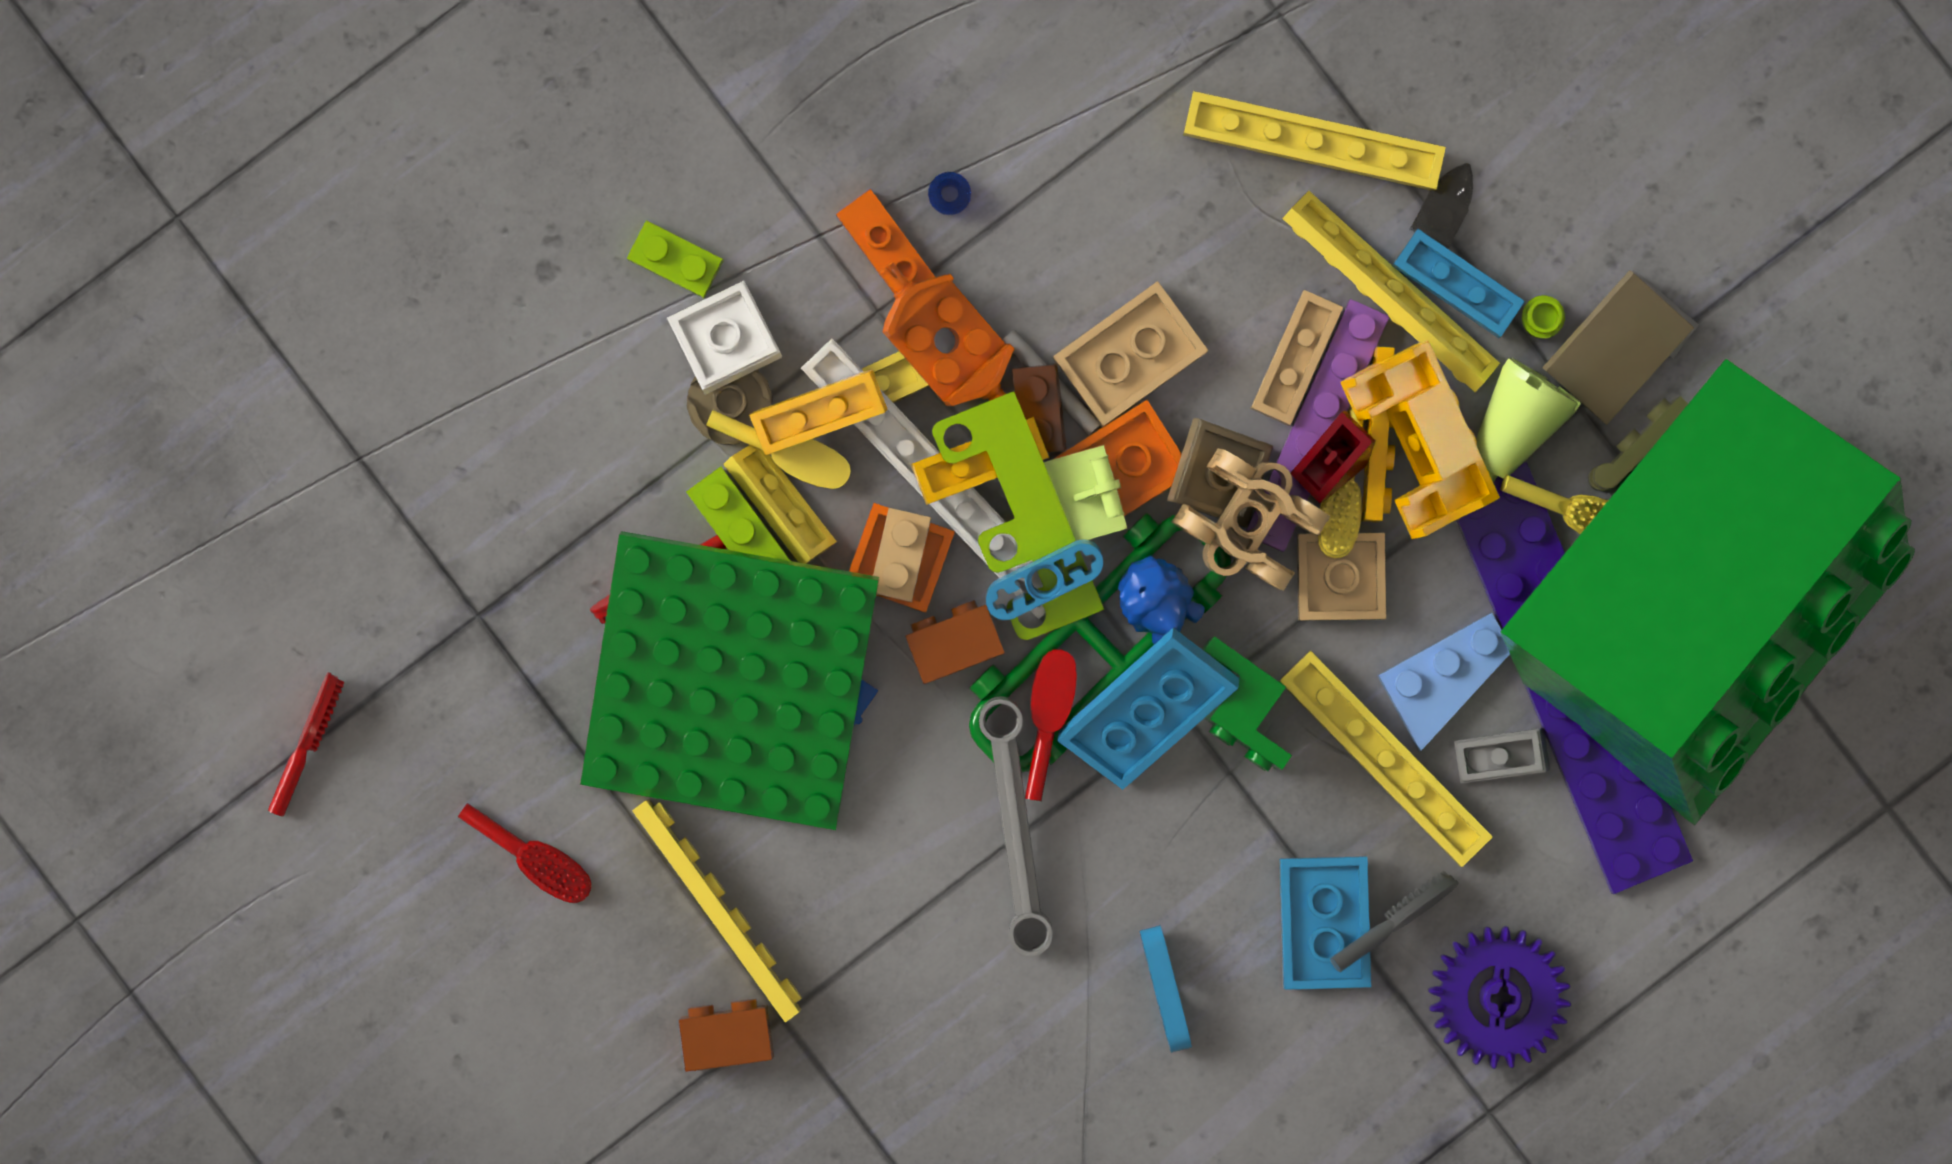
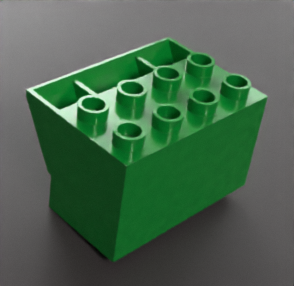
M1725 359L1500 631L1523 684L1579 724L1587 734L1693 825H1696L1720 794L1734 782L1746 762L1773 729L1791 712L1808 686L1830 659L1844 647L1857 626L1883 594L1897 582L1910 564L1915 548L1908 543L1907 533L1912 520L1905 516L1901 478Z

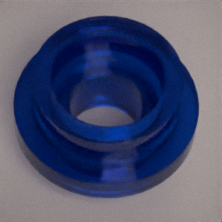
M955 172L939 174L932 180L929 186L928 197L930 204L937 212L943 215L961 213L966 209L971 199V188L968 181L962 175ZM946 187L955 188L958 192L956 200L952 202L945 201L941 196L943 189Z

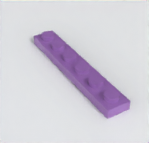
M1352 299L1348 301L1276 462L1285 466L1290 473L1342 411H1348L1350 403L1340 382L1367 368L1389 319L1388 315ZM1273 470L1268 482L1280 486L1281 477L1279 473ZM1292 476L1293 486L1289 496H1299L1307 501L1310 493ZM1256 510L1252 515V518L1248 524L1246 531L1253 529L1258 522V514ZM1279 514L1262 543L1284 552L1296 524Z

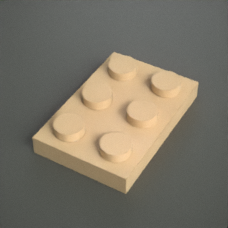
M1157 281L1055 354L1053 359L1096 419L1104 427L1208 352V349Z

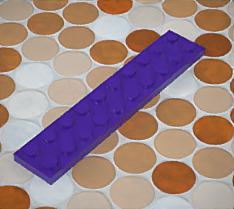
M1527 462L1520 465L1510 475L1537 486ZM1498 476L1493 483L1500 498L1483 508L1457 519L1456 522L1502 630L1565 552L1547 509L1502 492L1501 484L1503 478ZM1525 685L1611 894H1616L1693 862L1671 806L1587 734L1579 724Z

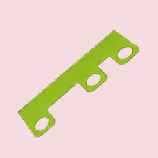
M1014 391L935 423L932 433L946 462L953 464L984 451L988 452L1015 519L985 530L979 535L978 543L991 571L1000 573L1030 560L1034 562L1076 541ZM954 424L966 426L972 434L970 446L961 452L950 450L944 442L946 429ZM998 534H1009L1017 542V553L1008 561L997 560L990 553V542ZM1080 551L1076 552V561L1066 567L1064 566L1063 559L1056 561L1063 570L1065 582L1072 580L1069 576V570L1077 566H1082L1085 571L1088 570ZM1047 568L1037 570L1043 585L1038 590L1049 591L1053 589L1057 584L1056 574ZM1091 580L1042 604L1046 617L1043 624L1039 627H1024L1019 622L1018 617L1011 619V623L1019 638L1029 640L1104 610V607ZM1025 593L1026 601L1033 599L1029 593ZM1013 599L1007 603V609L1013 607Z

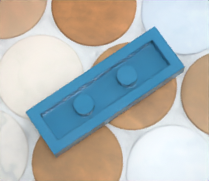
M1419 229L1415 231L1392 265L1398 271L1497 338L1503 335L1525 302Z

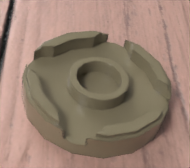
M755 370L706 395L695 376L688 390L687 410L691 422L704 437L718 444L737 445L743 442L706 426L712 410L754 428L749 415L754 411L771 406L773 396L768 381L759 370Z

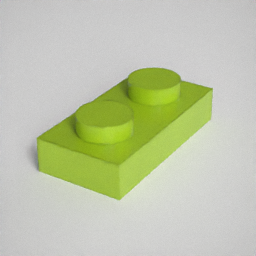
M647 220L627 256L628 261L705 299L724 261L722 258Z

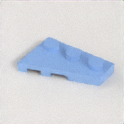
M1489 613L1377 675L1419 751H1422L1510 655L1500 633L1501 628L1493 613Z

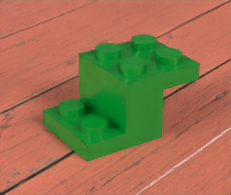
M1215 636L1209 638L1202 650L1239 677V687L1206 717L1205 720L1212 724L1208 732L1228 746H1233L1235 742L1248 749L1244 757L1260 769L1269 771L1273 767L1282 770L1292 755L1259 733L1257 728L1283 693L1286 686Z

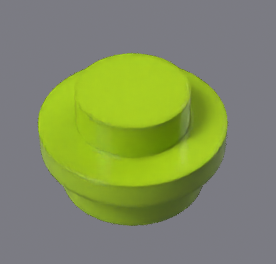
M1542 295L1534 297L1526 303L1522 310L1521 320L1524 329L1531 336L1547 339L1553 337L1562 329L1565 322V312L1558 300Z

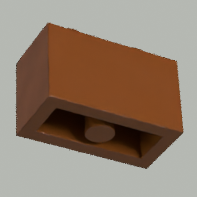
M975 600L952 608L953 617L937 623L935 616H931L910 625L913 633L905 635L924 685L1005 654L986 605L977 607Z
M746 999L731 1002L732 1010L714 1012L713 1005L688 1008V1016H683L679 1019L685 1072L772 1060L774 1058L768 1006H757L756 999Z

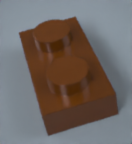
M1058 364L1012 369L1015 395L1025 419L1034 417L1047 452L1065 451L1067 447Z

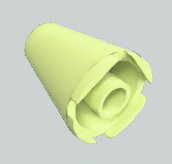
M1508 358L1502 367L1476 437L1477 448L1493 482L1498 476L1503 479L1506 475L1510 476L1577 412L1581 404L1578 399L1560 386L1557 388L1547 381L1548 378L1513 358Z

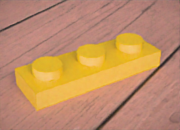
M871 369L754 411L749 416L765 455L883 414L888 409L874 372Z
M1034 417L1027 419V424L1041 458L1045 460L1049 456ZM972 441L950 450L955 452L964 451L970 446ZM987 451L953 464L946 462L941 453L911 464L926 505L998 478Z

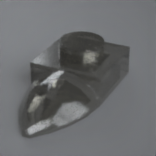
M1465 163L1455 167L1438 180L1437 189L1429 191L1409 230L1415 232L1419 229L1447 249L1449 248L1469 211L1468 208L1472 200L1473 175L1470 164Z

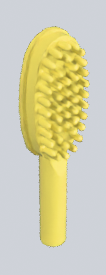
M1353 409L1348 410V414L1363 427L1364 420L1358 421ZM1355 476L1326 501L1321 503L1320 509L1327 513L1330 518L1318 535V544L1321 551L1331 558L1347 556L1358 537L1362 517L1361 490L1355 482Z
M712 410L706 426L763 450L753 427ZM813 439L771 453L775 464L787 474L817 487L840 488L846 484L850 477L851 470L848 461L834 449Z
M1509 475L1505 476L1501 484L1502 492L1562 514L1566 524L1579 534L1585 530L1609 501L1595 496L1580 494L1568 499Z

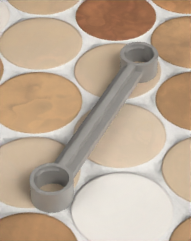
M1000 696L988 700L983 705L980 711L979 725L982 733L991 740L1015 916L1010 923L1009 939L1011 945L1018 953L1025 956H1037L1046 951L1051 944L1052 924L1049 918L1041 912L1017 744V735L1022 728L1023 715L1019 705L1014 700ZM999 704H1006L1012 707L1018 717L1015 729L1006 735L992 732L987 727L985 721L987 712ZM1028 918H1036L1042 921L1048 930L1045 941L1036 947H1028L1021 944L1015 935L1016 927L1021 921Z

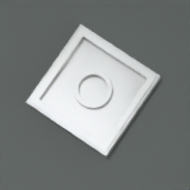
M745 281L667 317L705 395L782 358L781 352Z

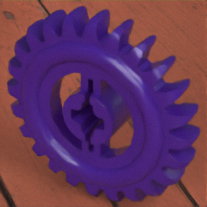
M1507 926L1501 929L1498 938H1495L1490 927H1485L1482 941L1473 932H1469L1467 934L1468 947L1465 948L1460 943L1453 942L1452 945L1457 955L1455 958L1445 954L1440 956L1443 963L1448 967L1447 970L1432 971V975L1442 981L1440 986L1428 989L1429 993L1440 997V1001L1430 1005L1429 1010L1443 1013V1016L1435 1022L1434 1027L1436 1029L1450 1028L1444 1037V1043L1450 1044L1458 1039L1460 1040L1457 1048L1458 1056H1463L1467 1051L1473 1049L1472 1062L1475 1065L1480 1063L1485 1054L1488 1055L1489 1065L1492 1069L1497 1068L1500 1056L1504 1057L1508 1067L1514 1068L1515 1055L1518 1053L1527 1063H1531V1047L1536 1048L1541 1053L1547 1052L1542 1041L1544 1036L1553 1040H1559V1036L1551 1027L1552 1024H1567V1020L1557 1013V1009L1570 1007L1571 1002L1559 998L1558 994L1570 989L1571 986L1565 982H1556L1555 979L1565 971V967L1549 966V963L1556 955L1554 951H1548L1541 955L1538 954L1543 943L1541 939L1537 938L1527 946V932L1525 930H1521L1514 940H1511L1510 930ZM1494 966L1493 978L1484 982L1478 994L1482 1008L1489 1013L1487 1027L1473 1016L1469 1008L1468 991L1471 982L1479 972ZM1511 967L1524 976L1530 989L1531 1000L1527 1013L1518 1023L1505 1028V1019L1515 1015L1522 1003L1521 991L1517 985L1509 980ZM1503 969L1502 978L1500 979V970ZM1503 986V991L1511 995L1510 1002H1503L1501 1009L1498 1010V1005L1490 1001L1491 994H1498L1500 987Z

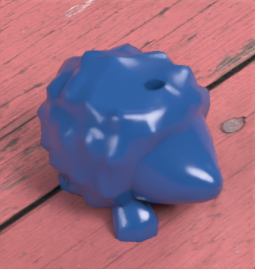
M1148 556L1142 560L1132 562L1126 573L1120 578L1118 590L1120 591L1119 598L1122 613L1125 618H1128V623L1133 625L1136 632H1151L1153 644H1156L1172 628L1180 632L1185 618L1193 623H1197L1204 614V606L1191 601L1194 591L1189 585L1188 578L1183 574L1182 569L1167 563L1165 559H1155L1153 556Z

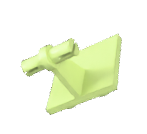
M1104 445L1044 462L1076 541L1081 539L1090 540L1127 529L1124 518L1125 513L1123 512L1117 490L1121 488L1119 479H1114L1108 459L1109 456L1106 455Z

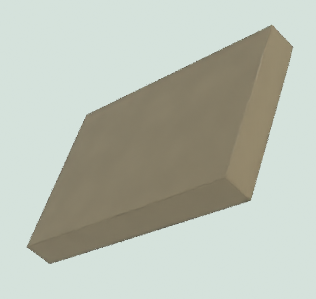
M1629 270L1542 368L1607 425L1694 327L1635 273Z

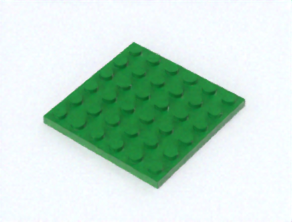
M621 531L618 538L580 785L836 830L879 577Z

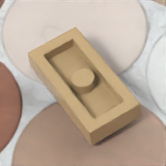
M892 508L888 509L873 576L879 577L877 595L912 602L931 517Z

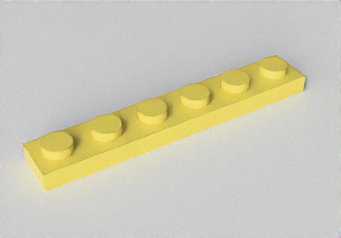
M1195 91L1192 93L1183 136L1431 191L1437 189L1446 147Z
M1310 191L1282 218L1300 238L1308 241L1319 251L1331 266L1339 269L1349 278L1363 295L1370 297L1380 306L1394 323L1402 326L1419 343L1429 340L1436 358L1452 371L1458 381L1466 384L1474 392L1485 383L1499 366L1500 362Z
M1309 651L1279 680L1302 706L1460 867H1463L1493 838L1312 651Z
M649 799L632 811L784 1022L798 1014L801 1008L797 1002L802 999L801 995L788 978L780 981L771 967L777 963L762 942L755 946L746 934L751 929V926L739 909L736 907L730 911L720 897L726 892L711 872L705 876L695 862L700 859V856L686 837L680 841L670 828L675 821L663 804L659 802L654 806Z

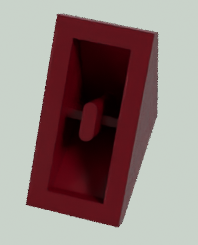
M1342 411L1290 474L1319 503H1323L1368 465L1376 440L1346 411Z

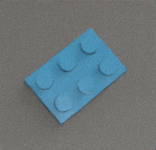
M1367 856L1280 858L1283 989L1371 987L1370 952L1342 972H1338L1330 961L1331 957L1370 930Z

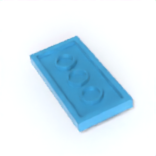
M1172 628L1061 728L1057 741L1123 790L1235 692L1239 687V677L1175 628Z

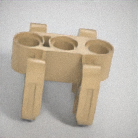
M1218 448L1206 467L1238 488L1216 523L1186 504L1181 506L1172 523L1206 543L1203 549V560L1211 571L1223 576H1231L1238 573L1248 562L1245 567L1247 571L1271 586L1284 591L1295 572L1257 549L1279 514L1315 535L1321 533L1330 516L1299 496H1289L1293 486L1292 476L1285 466L1274 462H1263L1254 468L1234 454ZM1273 469L1277 471L1281 477V485L1279 486L1261 479L1262 475L1268 470ZM1251 506L1258 514V522L1253 529L1243 531L1237 523V516L1243 508ZM1219 546L1228 555L1235 557L1234 561L1227 567L1220 568L1215 563L1214 553Z

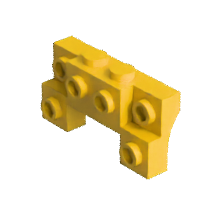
M1429 340L1414 344L1382 362L1372 364L1340 382L1358 421L1370 419L1385 410L1390 418L1420 486L1394 500L1412 539L1426 537L1447 524L1500 498L1477 448L1476 437L1465 422L1459 408V400L1454 391L1450 389Z

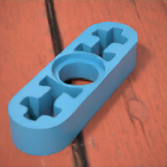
M1077 540L995 580L989 586L986 594V606L989 612L1000 620H1011L1095 579L1103 568L1102 551L1096 543L1090 540ZM1082 550L1086 556L1091 554L1095 556L1091 560L1090 570L1085 571L1082 566H1077L1069 570V576L1072 580L1064 581V573L1056 562L1057 560L1063 559L1064 566L1066 567L1076 561L1077 551ZM1047 568L1056 574L1057 584L1053 589L1040 591L1034 587L1032 576L1037 570ZM1020 578L1025 579L1026 590L1033 599L1026 601L1024 592L1013 599V607L1007 609L1004 604L996 605L994 603L998 599V590L1004 589L1005 592L1011 594L1020 589V583L1017 580Z
M1161 925L1140 930L1142 945L1170 1051L1172 1053L1192 1048Z

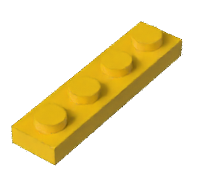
M1376 347L1372 356V364L1382 362L1394 356L1395 348ZM1386 410L1368 419L1367 432L1376 442L1368 465L1364 469L1361 522L1379 523L1383 521V513L1390 514L1392 488H1385L1386 470L1393 471L1395 445H1388L1389 427H1394Z

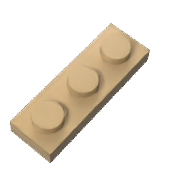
M1306 290L1302 291L1250 409L1285 425H1291L1341 314L1342 306Z

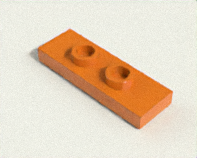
M871 189L836 214L837 218L878 273L882 269H886L885 267L889 263L894 262V265L907 278L908 282L912 281L915 284L935 277ZM884 280V282L887 284V286L890 288L893 294H896V292L891 288V286Z

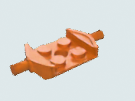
M894 262L889 263L885 267L886 269H882L879 275L896 292L893 295L896 300L885 320L882 332L946 406H955L980 397L982 399L988 398L990 401L1005 395L1006 393L1000 388V382L1014 347L1011 344H1005L952 282L953 276L945 274L914 284L912 281L908 282L907 278L894 265ZM942 328L949 329L955 337L954 347L948 353L940 352L934 342L936 333Z

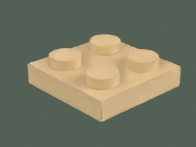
M1312 533L1297 534L1298 621L1386 619L1385 533H1358L1351 552L1342 558L1326 556L1319 547L1318 535Z

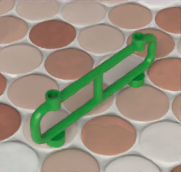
M1145 513L1122 536L1134 550L1095 587L1102 605L1118 590L1120 578L1126 573L1132 562L1152 556L1176 532L1182 531L1181 528L1172 523L1176 515H1171L1158 524L1148 513ZM1219 546L1214 553L1215 563L1220 568L1227 567L1231 564V556ZM1210 571L1192 588L1194 594L1191 601L1203 605L1205 608L1204 613H1206L1223 596L1217 588L1224 582L1227 576ZM1090 615L1052 630L1006 676L992 664L969 687L981 700L970 716L969 729L972 739L994 763L991 740L982 733L979 725V716L983 705L994 697H1009L1038 669L1042 658L1048 652L1058 649L1075 631L1083 637L1112 669L1071 708L1070 714L1062 728L1154 645L1152 643V633L1148 632L1124 656L1089 620L1092 616ZM1001 704L992 707V708L987 712L986 717H985V721H986V722H987V719L989 718V716H990ZM1059 730L1054 733L1049 760L1050 765L1067 750L1065 746L1057 741ZM1034 745L1024 755L1019 756L1022 773L1030 771Z

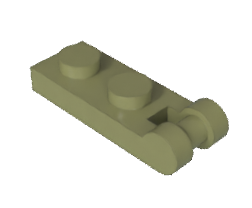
M1681 396L1673 399L1671 402L1663 398L1646 415L1651 422L1640 433L1635 428L1632 429L1616 445L1621 452L1610 463H1603L1591 469L1588 474L1589 485L1597 491H1605L1616 486L1646 456L1688 403Z

